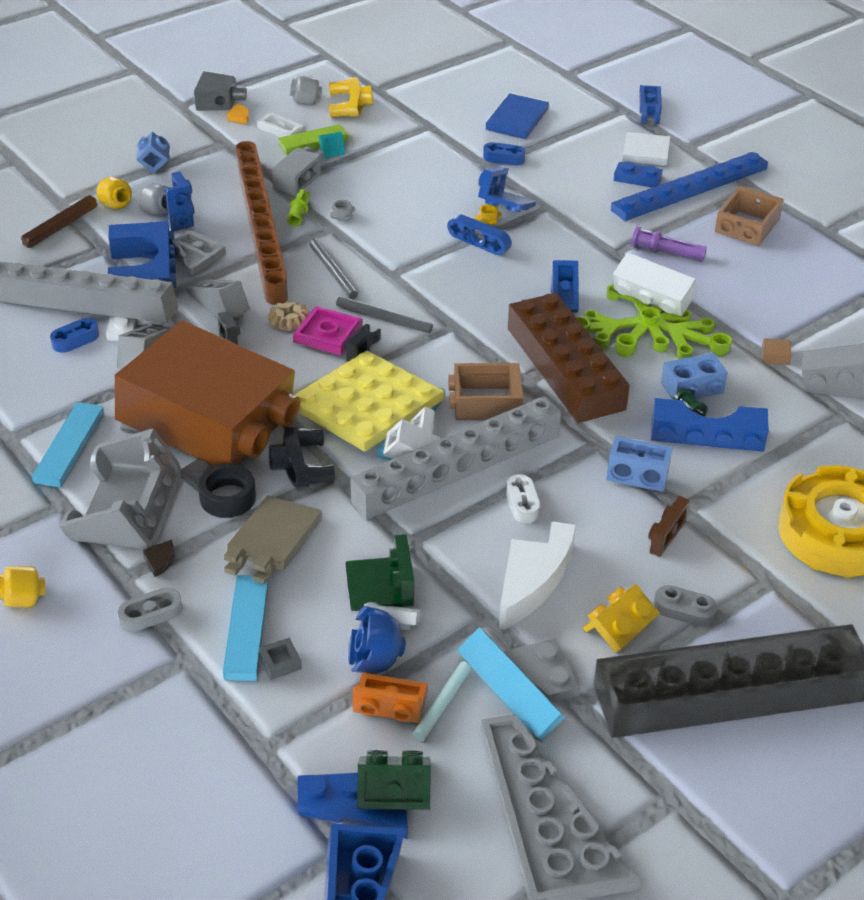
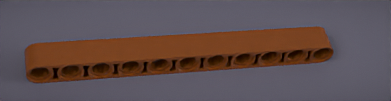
M242 141L236 145L237 168L265 300L272 305H277V303L283 304L288 300L287 275L257 147L254 142Z

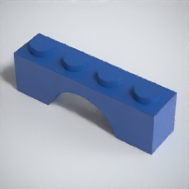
M654 399L651 441L760 452L765 450L769 432L768 409L739 406L729 416L709 418L691 411L683 400Z

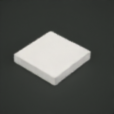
M626 132L622 161L667 166L670 136Z

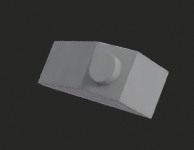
M206 279L186 288L187 293L216 318H218V313L227 311L233 320H238L243 317L242 313L250 310L241 281Z
M147 324L119 335L117 368H124L172 327Z

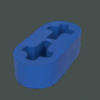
M490 142L483 146V158L492 163L521 165L525 162V149L518 145Z
M84 318L52 331L50 334L52 348L60 353L79 348L95 341L99 337L98 323L94 319Z

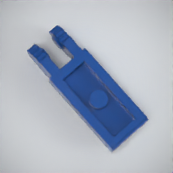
M640 85L639 113H641V123L646 124L648 115H654V124H659L662 110L661 86Z

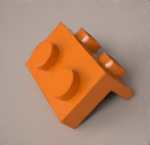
M362 672L359 684L354 686L352 692L353 712L362 713L366 716L395 719L400 722L420 723L428 692V683Z

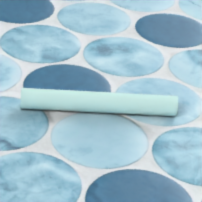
M465 661L460 662L414 730L413 737L416 740L423 742L471 671L472 668L469 663Z

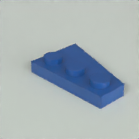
M358 773L298 776V814L341 823L345 820L362 824L363 826L406 829L404 838L408 839L406 809H357Z

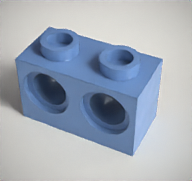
M713 352L664 362L661 384L671 399L682 389H689L693 393V397L697 399L724 393L728 372Z
M615 436L609 455L606 480L664 492L669 475L673 447Z

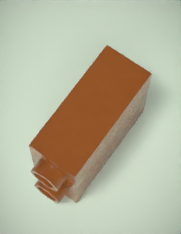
M181 320L115 374V420L141 432L154 428L164 443L206 461L213 466L221 464L239 465L247 456L255 459L262 454L269 441L270 433L276 427H289L295 420L300 408V398L293 395L295 370Z

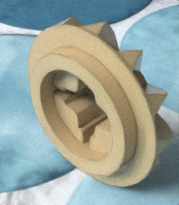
M287 301L284 304L277 303L276 307H271L268 320L277 329L296 330L310 313L306 305H299L298 301L294 303Z

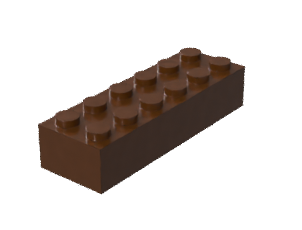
M557 293L545 294L509 304V332L577 424L627 410L630 384Z

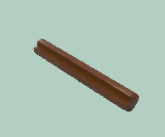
M91 195L84 197L21 236L22 244L27 248H31L96 208L98 205L97 199Z

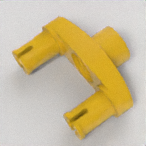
M357 77L347 78L344 81L329 82L330 96L348 93L350 95V100L346 103L329 104L330 118L350 116V118L360 117L363 106L373 105L371 85L360 86Z

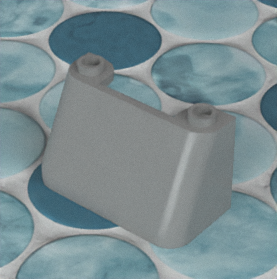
M152 428L96 445L91 456L90 468L98 477L100 483L85 516L76 510L67 512L64 515L59 527L69 539L78 542L139 549L155 545L182 474L178 460L155 429Z

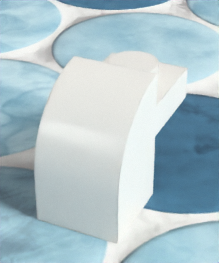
M425 406L410 422L401 419L387 432L383 455L395 459L440 440V437L433 434L435 424L433 423L435 411Z

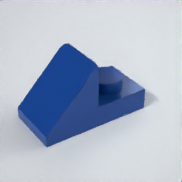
M553 260L551 294L557 293L570 311L575 313L579 311L578 261Z

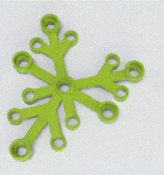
M614 284L607 287V298L610 300L624 298L632 301L639 312L636 317L612 319L599 314L595 310H586L584 316H575L588 333L597 332L594 341L600 348H607L610 345V337L617 329L636 326L630 334L623 333L616 338L615 349L622 357L633 355L637 348V342L647 330H649L654 339L653 349L657 352H666L668 350L669 339L664 336L661 329L667 331L677 347L676 357L678 359L692 357L693 348L688 345L685 338L710 347L711 352H714L716 356H725L730 351L732 338L725 333H715L711 337L703 335L711 334L714 331L715 321L713 319L705 317L700 320L690 321L691 312L689 310H686L682 317L674 313H662L664 310L659 307H648L647 304L642 303L639 299L620 294L617 290H614Z

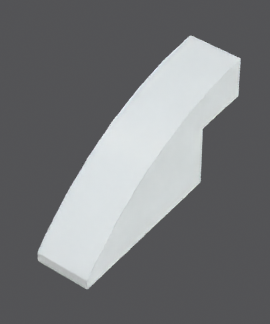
M551 522L548 543L511 539L500 605L499 629L505 630L529 616L555 591L564 577L571 560L575 524Z

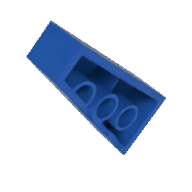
M331 823L326 855L324 900H386L400 856L406 829Z

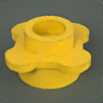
M485 204L479 208V215L475 216V220L487 225H495L498 223L497 219L502 217V213L498 211L497 206Z

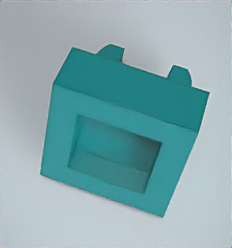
M342 132L318 136L320 150L324 152L325 158L345 155Z

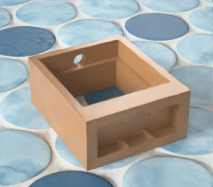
M740 185L718 211L715 232L760 246L780 220L784 199ZM739 211L764 220L759 223L735 214Z
M454 363V374L448 375L449 391H454L450 392L449 403L450 409H455L456 420H488L523 405L524 398L519 363ZM508 388V395L462 396V389Z

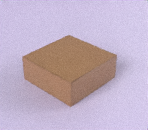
M764 338L762 344L763 363L790 365L792 357L790 340Z

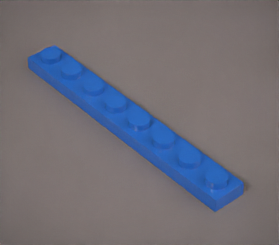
M749 152L740 157L611 202V211L622 220L628 221L767 170L768 161L758 153Z

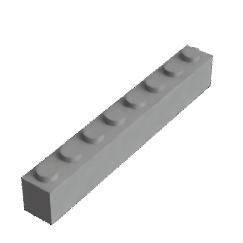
M0 261V302L168 323L178 309L172 282Z

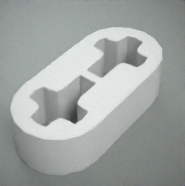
M522 474L511 476L507 480L506 496L513 517L521 523L535 522L539 517L540 501L533 481L528 476Z

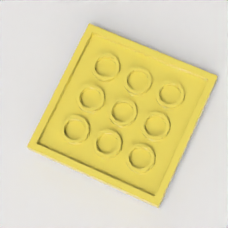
M366 350L356 358L300 390L295 396L300 398V408L298 411L300 415L366 452L387 437V432L401 419L410 422L425 406L431 409L443 401L444 391Z

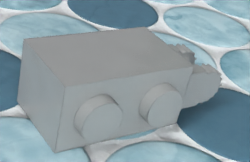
M307 146L303 149L296 148L272 168L273 189L296 196L301 189H305L321 175V164L325 158L324 152L318 150L313 153V149Z

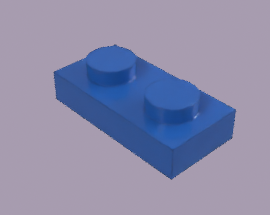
M618 162L613 181L653 188L660 185L663 169L651 165H636L632 162Z

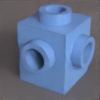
M153 131L147 137L143 136L136 145V160L153 173L161 166H164L170 159V144L164 137L158 136Z

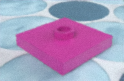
M316 306L293 334V342L341 356L345 351V344L348 338L362 328L363 319Z

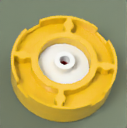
M840 465L819 466L816 473L805 477L800 473L788 484L778 520L779 534L788 550L811 569L845 578L864 576V470Z

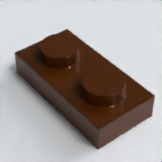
M678 496L672 506L669 504L666 506L661 521L659 523L655 522L649 531L648 539L651 540L649 553L661 557L686 522L690 503L689 499Z

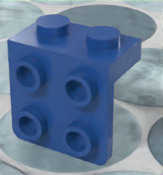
M502 166L484 169V172L481 173L478 181L480 186L478 197L485 199L486 204L493 206L503 204L507 206V210L513 212H520L521 209L528 210V208L536 206V200L504 191L509 168Z

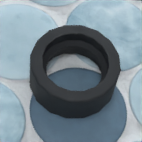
M236 464L213 466L205 471L199 479L200 503L202 508L212 516L219 518L240 516L249 511L255 503V479L252 473L243 466ZM225 485H235L243 488L241 492L231 496H218L211 493L216 488Z

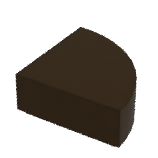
M172 540L143 549L144 559L154 577L164 573L175 556Z

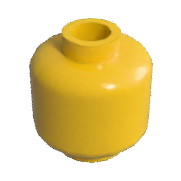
M106 177L99 182L96 194L102 205L113 209H122L131 201L132 190L125 180Z
M8 566L3 574H0V599H2L6 607L30 608L35 606L38 596H44L45 578L39 577L37 569L33 566Z

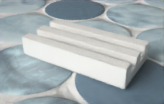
M270 113L257 121L258 129L278 137L305 132V126L274 113Z

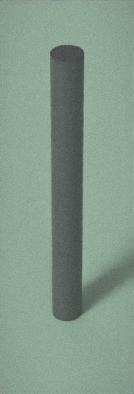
M312 239L309 242V246L348 297L355 299L358 296L357 290L318 240Z
M339 296L336 301V306L422 332L430 334L433 329L432 323Z

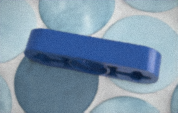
M457 214L447 223L448 231L454 238L492 254L502 255L511 248L512 241L506 232L463 214ZM475 230L481 232V234L483 235V239H480L476 235Z

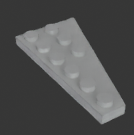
M516 715L481 719V731L528 900H583L640 890L642 883L640 878L634 871L630 872L621 860V853L615 845L611 846L599 831V824L570 786L564 785L557 775V769L551 761L547 762L537 749V743Z

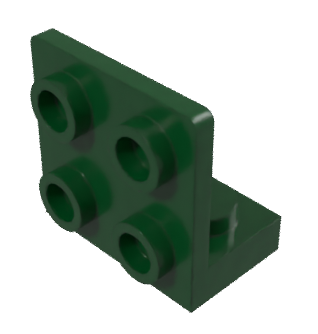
M407 534L394 535V548H389V557L345 562L351 611H360L364 604L369 602H375L387 607L414 606V575Z
M368 750L367 755L360 756L358 762L357 809L430 810V757H423V751L416 750L402 751V757L388 756V751Z

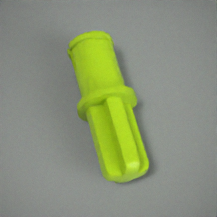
M301 189L296 198L291 201L290 212L287 216L289 220L287 222L292 226H299L303 215L309 209L308 202L311 194L306 192L305 189Z

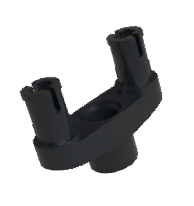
M284 427L283 444L269 445L270 470H285L294 487H307L309 484L334 483L335 469L333 464L308 466L304 462L301 450L303 446H323V429Z

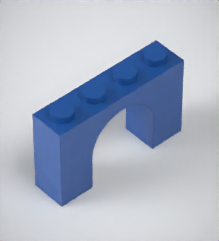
M168 221L109 225L108 239L111 259L143 257L152 260L134 266L108 267V274L125 277L133 276L150 280L158 279L160 281L172 282L173 288H177L175 245L172 244L175 235L174 230L169 231Z

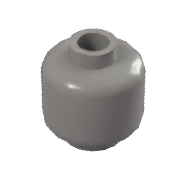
M299 75L296 79L293 78L290 96H293L295 102L313 105L316 99L320 100L322 87L319 86L317 78L306 75Z
M154 183L145 186L140 194V205L143 210L154 215H168L165 190L169 187Z

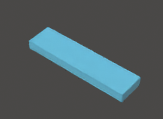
M76 402L32 475L33 483L62 487L104 415L103 406Z
M237 575L223 667V680L257 681L260 659L259 647H261L269 579L265 584L253 581V575Z
M480 627L457 649V652L540 741L565 718L555 705Z

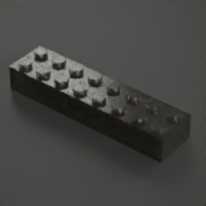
M853 624L600 658L596 661L593 685L611 738L864 702V645Z

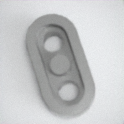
M670 585L660 587L655 593L654 606L662 616L697 626L710 625L716 619L718 605L708 595Z
M161 588L123 602L118 609L120 625L128 631H139L173 619L182 610L181 595L175 589Z

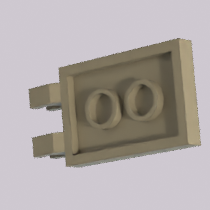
M267 495L227 544L224 560L229 561V563L224 567V572L236 576L248 560L253 562V569L258 570L253 575V581L265 584L275 569L282 571L286 569L322 520V510Z

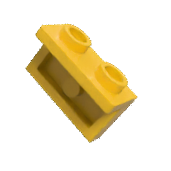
M635 583L626 590L620 586L607 597L610 603L606 606L600 604L587 615L590 621L582 628L585 632H588L595 627L616 653L660 613Z

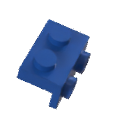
M180 171L171 173L173 187L166 188L165 192L170 229L177 231L194 226L193 214L195 210L191 200L192 186L189 179L186 180Z

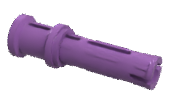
M638 225L635 228L631 247L641 246L649 248L654 253L659 250L701 262H703L707 251V246L663 236L661 231L651 232L641 229V226Z

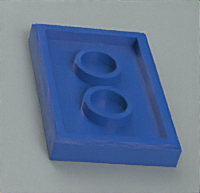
M509 93L487 120L485 129L526 139L549 109V102Z

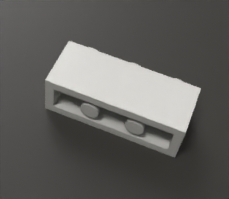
M628 252L612 274L614 290H617L620 294L629 295L639 299L644 304L654 305L667 313H674L681 317L696 295L695 278Z

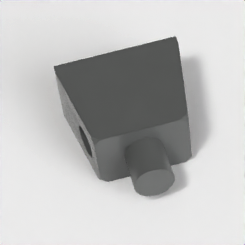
M203 71L194 90L196 110H230L235 100L246 101L247 88L236 87V78L234 76Z

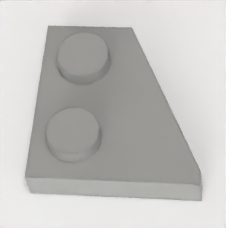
M187 230L172 240V244L175 245L176 254L191 276L197 275L226 255L225 246L191 230Z
M556 639L504 651L552 703L579 696L580 686Z

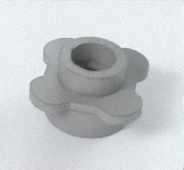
M347 200L335 201L330 217L339 221L350 220L353 218L352 212L355 211V207Z

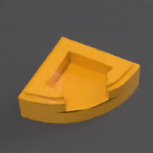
M237 103L227 112V120L247 124L249 122V111L245 106Z

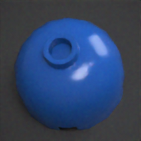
M365 606L361 608L355 619L361 621L358 630L352 629L348 661L350 665L355 664L351 669L352 672L377 674L387 671L396 662L398 656H403L406 639L401 637V628L392 615L386 611Z

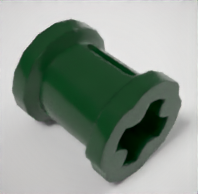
M682 389L673 397V400L685 398L684 403L691 411L696 412L698 415L706 416L708 406L703 402H698L689 389Z

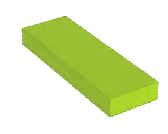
M338 124L278 138V144L284 153L289 155L296 148L303 149L306 146L312 149L320 148L319 135L342 132L344 143L348 141V133Z

